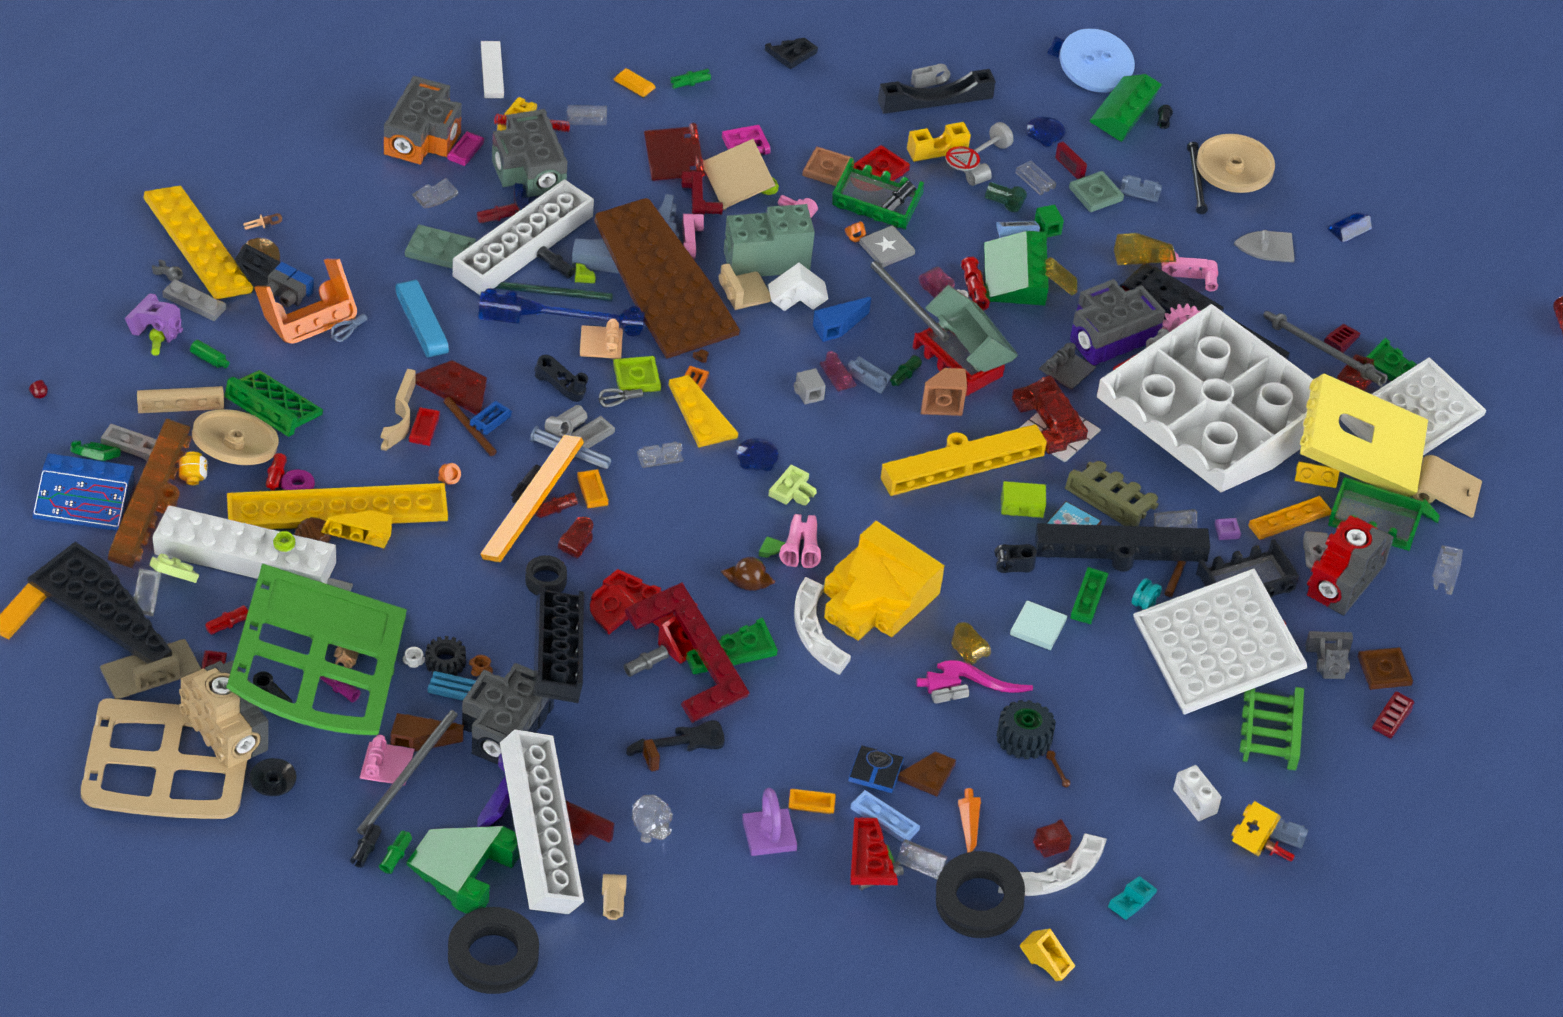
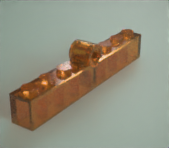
M167 418L165 419L111 544L107 560L133 569L135 562H140L144 552L142 545L148 544L151 533L148 532L149 529H154L158 519V516H155L156 512L164 514L168 505L177 507L180 492L175 485L169 482L170 479L175 480L179 469L176 465L177 463L179 464L180 458L185 455L183 449H188L192 439V436H189L190 426Z

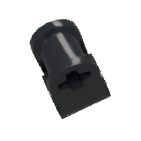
M1003 544L997 546L994 550L998 560L996 563L998 572L1027 573L1035 568L1037 550L1033 545Z

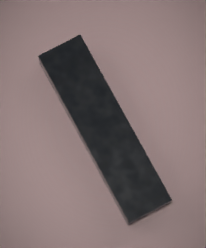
M540 584L536 600L533 696L579 703L583 686L584 592L579 591V595L545 590V585Z

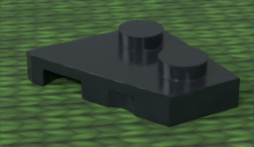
M806 38L782 41L781 45L777 46L767 43L765 44V51L789 69H792L817 54L818 47Z
M246 243L234 259L242 274L252 284L254 291V287L266 286L268 284V275L281 263Z

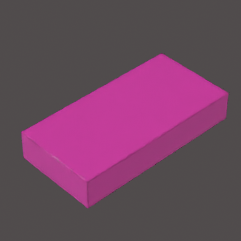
M467 131L448 153L447 159L465 166L484 144V138Z

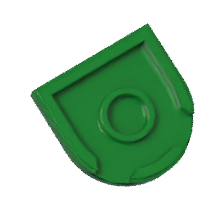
M75 440L71 442L70 446L72 453L100 461L120 457L121 453L120 448L92 441L81 444V440Z

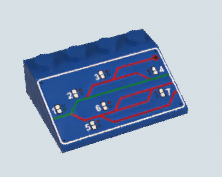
M48 453L41 473L33 518L119 531L135 485L134 466Z

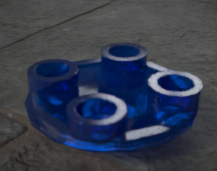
M1036 117L1028 123L1026 134L1034 140L1041 142L1043 146L1050 147L1065 136V128L1061 122L1052 117Z
M761 438L745 440L737 449V458L743 469L751 468L771 471L779 457L778 449L775 445Z

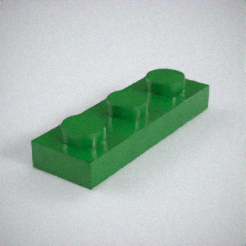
M1090 567L1087 568L1070 619L1091 625L1109 573Z

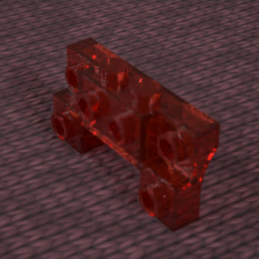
M1052 376L1042 377L1029 386L1013 390L1012 401L1020 413L1035 409L1049 429L1041 431L1047 441L1045 448L1047 454L1067 450L1068 444L1087 439L1088 429Z

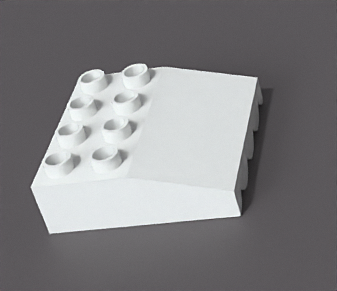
M1211 304L1100 379L1097 398L1218 491L1223 492L1272 470L1301 449L1300 440L1304 432L1303 422L1307 414L1306 404L1310 396L1309 386L1313 379Z

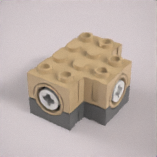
M233 660L225 664L219 661L205 669L203 668L181 678V689H179L181 713L183 716L189 717L196 732L200 731L205 744L208 747H212L217 759L220 762L223 761L227 768L268 751L269 720L263 715L258 706L226 688Z

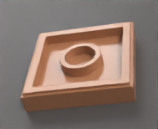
M816 146L803 170L802 176L836 186L849 159L852 157Z

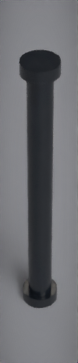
M1190 142L1187 144V150L1190 152L1197 200L1196 212L1198 214H1205L1208 211V207L1205 204L1201 174L1196 162L1199 146L1197 142Z

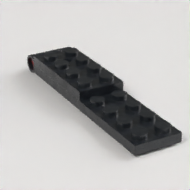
M1146 263L1142 264L1120 285V288L1122 287L1125 292L1142 285L1165 310V313L1168 314L1172 313L1171 307L1175 310L1178 309V304L1182 308L1189 304L1190 309L1195 306L1198 311H1202L1212 304L1222 312L1224 310V307L1159 268H1153ZM1237 322L1285 359L1289 358L1290 352Z

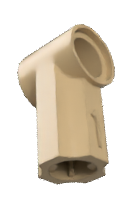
M603 874V916L609 920H617L623 917L627 875Z

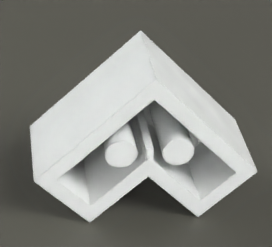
M797 263L768 284L771 302L784 311L798 301H802L814 310L828 300L825 282L800 263Z

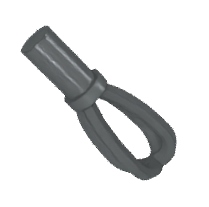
M613 388L603 389L599 393L598 399L603 407H612L628 399L643 397L642 389L629 391ZM606 392H617L622 394L602 397L603 394ZM621 398L609 404L603 402V400Z

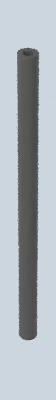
M874 261L871 263V268L943 341H947L949 335L878 262Z
M454 710L449 711L357 828L359 834H365L369 825L375 822L456 719L458 714Z

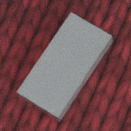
M600 416L571 433L570 436L582 437L584 442L582 446L589 449L615 433V427Z

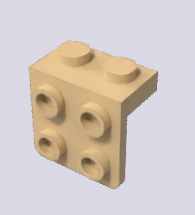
M729 263L721 266L719 282L735 310L771 301L770 292L758 272L736 276Z

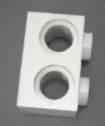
M1194 765L1178 772L1173 790L1198 822L1217 814L1222 797L1198 766Z

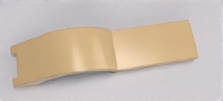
M407 369L395 398V413L401 416L403 420L399 424L383 428L381 438L384 440L381 450H388L404 439L409 432L410 408L408 402L415 387L416 370Z

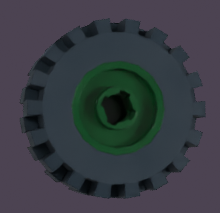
M1018 700V703L1013 701L1001 711L996 734L997 742L1002 750H1007V754H1013L1016 758L1024 757V759H1029L1032 757L1036 759L1039 755L1043 756L1046 754V751L1050 750L1056 724L1055 719H1053L1054 715L1052 712H1049L1046 706L1042 707L1038 702Z

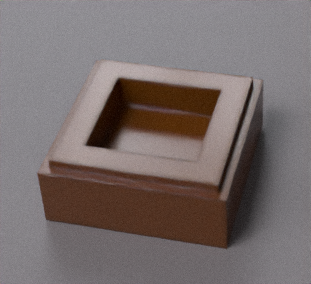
M652 739L645 740L643 757L651 772L659 770L660 755Z

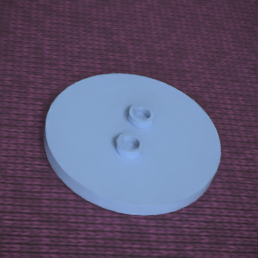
M1082 29L1070 34L1063 42L1059 55L1060 64L1065 74L1080 87L1094 92H1112L1123 76H1132L1135 67L1134 57L1128 46L1117 36L1099 29Z

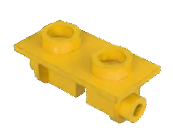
M1299 461L1296 466L1295 481L1336 488L1340 471L1329 466Z

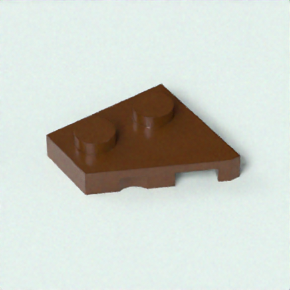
M935 751L901 771L898 775V781L938 797L955 767L956 759Z

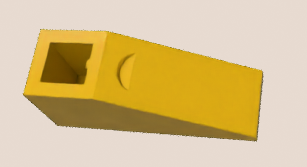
M369 510L328 516L321 532L385 548L391 536L392 515Z

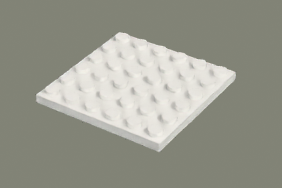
M1255 569L1133 614L1134 620L1183 714L1307 668V662Z

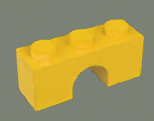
M964 122L945 125L944 133L937 138H932L927 128L909 131L907 150L913 162L946 156V152L950 148L957 146L969 148L971 134Z

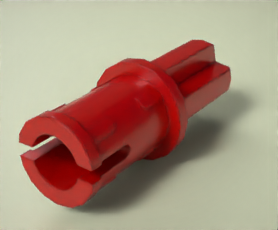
M282 453L274 455L272 465L267 470L266 487L272 491L279 486L280 480L285 474L284 467L287 457Z
M242 605L228 613L223 612L222 616L205 624L207 632L215 634L225 628H233L234 624L246 619L248 609Z

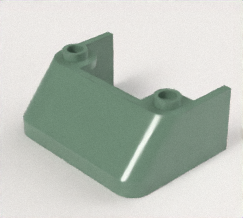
M950 285L925 307L927 311L939 318L940 322L938 324L945 331L950 330L958 337L971 354L966 360L978 372L981 370L986 372L1012 362L1018 356V353L986 313L974 301Z

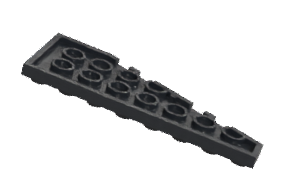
M76 541L27 578L28 583L44 593L46 597L147 664L172 656V650L161 635L157 634L154 630L152 623L149 619H146L142 609L129 591L124 589L118 576L114 575L111 571L110 565Z

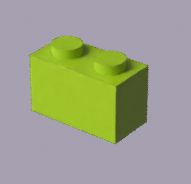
M1003 481L1001 492L1002 515L1044 517L1046 485Z

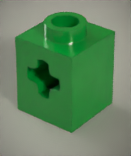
M1056 205L1043 206L1036 209L1034 221L1040 226L1039 232H1046L1047 237L1061 235L1064 220Z

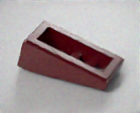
M1342 324L1326 336L1324 343L1344 353L1358 339L1361 333Z
M1396 691L1373 724L1372 729L1392 739L1412 712L1414 700ZM1382 722H1385L1386 724L1392 726V728L1384 725Z

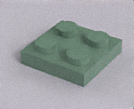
M1103 171L1072 181L1069 185V189L1089 212L1123 201L1124 194Z

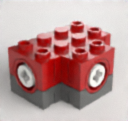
M1350 515L1345 522L1341 521L1336 529V533H1331L1327 538L1325 544L1328 547L1323 552L1321 560H1316L1311 568L1313 574L1307 582V586H1309L1307 596L1344 616L1386 565L1394 537L1358 517L1355 518Z

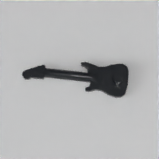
M715 720L692 728L677 727L675 733L682 735L653 740L656 748L689 743L690 745L687 746V751L689 752L697 748L721 749L725 742L721 724ZM642 738L626 748V754L633 756L636 753H643L645 739Z

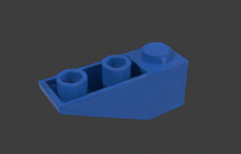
M871 297L814 311L813 327L822 342L842 337L868 315Z

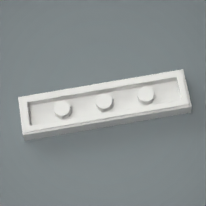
M481 41L484 98H504L500 41Z

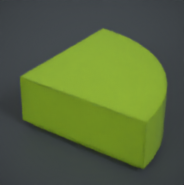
M576 263L575 282L595 283V273L586 268V265Z

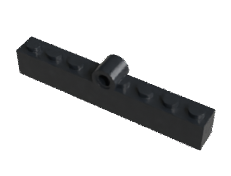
M1037 523L1035 534L1036 557L1111 559L1114 569L1121 572L1129 571L1133 567L1134 560L1199 562V560L1203 559L1205 562H1208L1210 552L1208 528Z

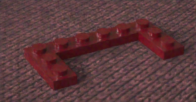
M683 582L625 609L624 612L635 630L673 613L717 684L681 703L691 723L701 720L749 696L750 692Z

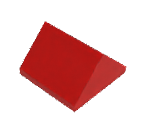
M675 615L659 625L658 646L663 645L668 654L678 663L686 661V653L695 648Z

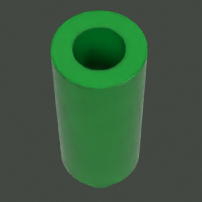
M198 339L190 347L192 354L216 368L223 367L226 369L230 364L223 353Z

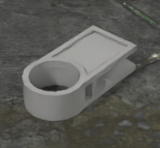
M945 64L912 70L911 85H914L916 88H925L943 84L950 78V71ZM944 71L942 75L936 77L938 73Z

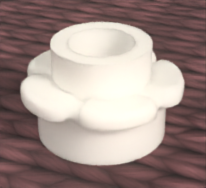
M418 647L408 648L405 651V656H403V662L412 668L422 665L425 662L423 651Z

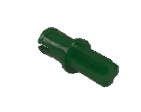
M912 355L905 364H901L890 379L891 385L900 386L906 379L911 378L913 372L921 366V359L916 355Z

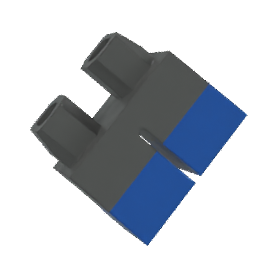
M281 262L268 275V284L266 286H270L273 297L279 296L281 305L288 308L292 304L299 306L304 296L309 297L314 293V278Z

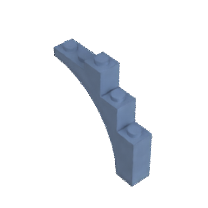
M666 194L663 204L658 211L679 239L680 232H676L677 223H674V217H671V215L675 216L677 204L673 203L674 195ZM575 239L572 252V267L576 268V263L586 265V268L590 270L619 273L603 239Z

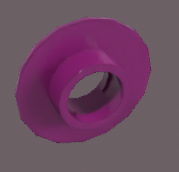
M301 469L291 470L284 474L281 479L283 490L313 489L315 486V479L311 473ZM300 482L302 484L294 485L293 483Z

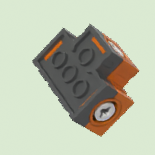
M417 76L411 78L410 84L408 83L396 107L389 115V119L384 124V155L420 165L428 152L447 157L461 134L462 103L450 101L449 85Z

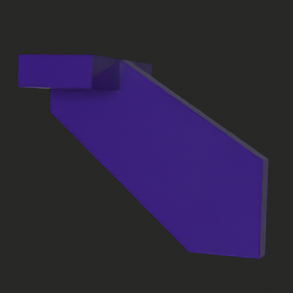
M501 753L498 758V767L505 772ZM506 775L479 815L477 827H489L503 815L510 802Z

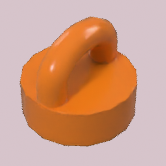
M861 221L846 227L844 230L852 242H859L860 238L866 236L865 226ZM859 231L861 232V235L859 237L853 236V234Z
M446 463L439 470L438 480L447 485L455 484L460 480L461 470L454 463Z

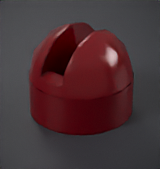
M43 380L35 381L30 385L29 391L35 398L41 399L47 395L48 388Z

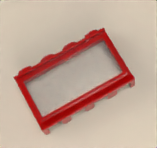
M931 328L914 335L913 349L916 350L924 345V357L930 359L935 355L938 358L937 368L939 371L947 367L966 369V396L1003 377L1005 364L986 372L975 370L966 360L971 355L970 352L950 330L945 331L949 335L947 341H943Z

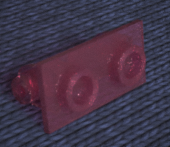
M829 351L826 354V361L820 362V365L837 391L857 386L852 375L839 359L838 354Z

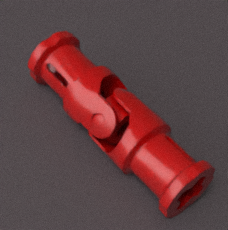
M966 257L961 261V268L965 272L964 279L968 288V294L972 301L984 311L989 308L990 301L986 297L987 290L983 285L982 273L978 269L979 262L975 257Z

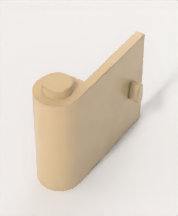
M1427 455L1422 459L1418 491L1413 495V499L1422 502L1423 499H1426L1429 504L1437 499L1472 518L1475 513L1482 480L1437 456Z

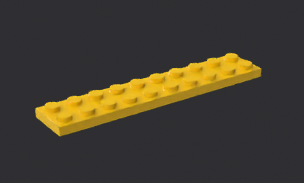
M445 483L227 493L229 520L267 529L297 528L306 518L316 517L326 521L328 516L369 510L392 515V524L448 521Z

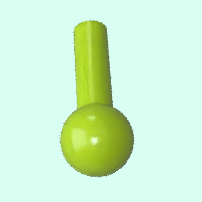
M153 328L149 333V338L152 341L151 353L157 356L160 353L161 342L166 338L162 331Z

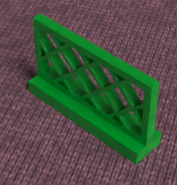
M260 370L239 380L231 377L227 381L225 398L288 437L294 435L295 428L323 414L322 408Z

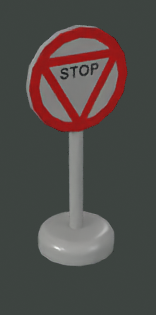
M997 122L990 128L989 135L991 139L974 150L963 146L950 148L946 152V162L957 170L970 171L976 169L980 163L978 154L980 151L991 144L1001 149H1006L1012 145V131L1006 124Z

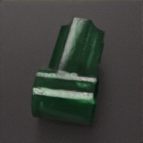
M990 182L985 198L1004 204L1005 208L1011 212H1018L1027 198V192L1019 186L1010 189Z

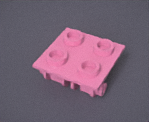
M377 735L373 742H369L360 779L393 784L412 760L415 749L388 745L383 735Z

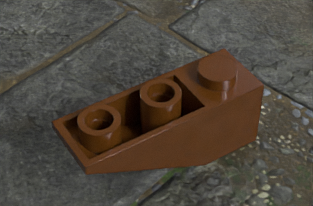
M397 713L391 731V745L415 749L414 752L419 751L442 721ZM452 722L433 748L463 742L464 725Z

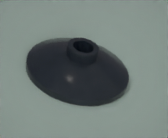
M278 758L262 760L250 772V783L254 790L262 795L272 797L289 792L294 787L297 778L294 767L289 762Z

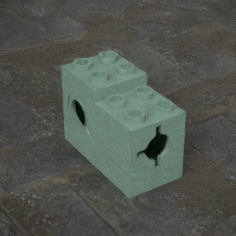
M807 204L767 207V213L727 216L726 239L724 240L723 251L726 263L730 264L735 275L738 276L751 272H758L760 276L782 275L797 263L810 270L815 231Z

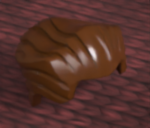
M316 517L304 519L295 530L296 536L326 543L330 542L332 536L321 532L326 521Z

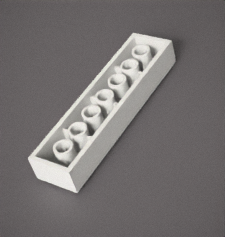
M564 179L454 257L452 276L480 296H484L535 259L538 250L542 246L549 249L593 217L594 199Z
M169 505L153 535L154 554L156 555L162 553L166 554L169 558L175 557L181 561L257 579L263 563L327 584V580L336 564V545L293 535L296 541L295 547L290 551L281 552L276 550L273 545V540L279 531Z
M514 730L500 742L529 909L570 914L584 902L554 738L552 735Z

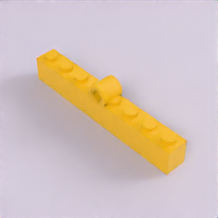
M1036 424L973 441H968L964 434L955 432L947 437L945 448L882 464L881 480L890 496L1044 456L1047 441Z

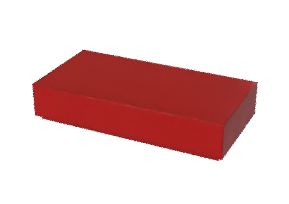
M419 407L409 435V442L430 446L440 417V411Z

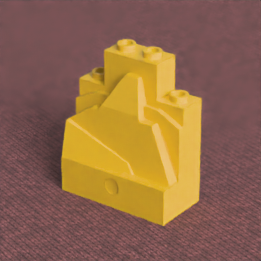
M875 521L860 534L858 547L836 565L834 571L825 578L824 593L832 599L826 603L824 618L857 641L874 626L892 638L940 594L945 565L878 521Z

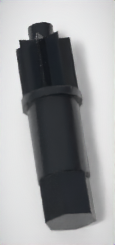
M534 465L523 480L517 484V487L511 493L513 503L519 500L541 466Z

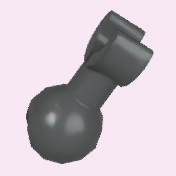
M161 259L158 260L159 267L152 265L155 275L165 274L171 282L174 279L179 281L183 277V272L179 267H167L165 261Z

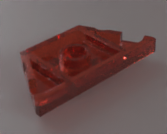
M451 360L417 373L415 375V384L444 399L450 397L456 405L477 415L482 411L487 377Z

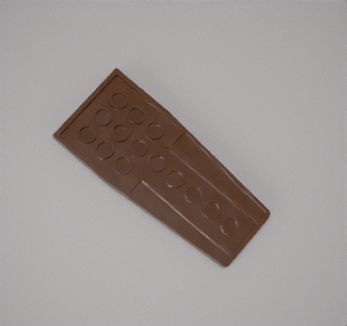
M643 198L596 213L594 222L640 316L666 359L739 335V327L712 283L650 199Z

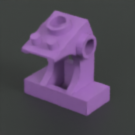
M148 294L125 317L132 335L139 336L152 324L156 330L163 332L167 342L170 343L177 337L179 332L183 331L180 309L175 304L159 302L156 294Z

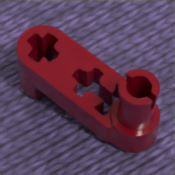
M682 171L681 188H691L692 214L722 215L723 202H705L703 200L702 171Z

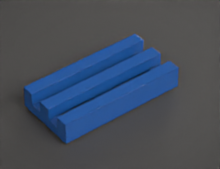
M494 401L470 420L469 425L472 427L476 425L478 431L483 429V434L487 435L510 418L512 411L499 402Z

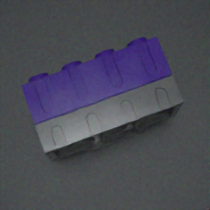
M1112 279L1080 292L1070 341L1075 344L1087 361L1095 366L1100 362H1105L1115 358V356L1145 346L1146 341L1151 337L1154 338L1158 331L1162 329L1165 310L1142 285L1125 292Z

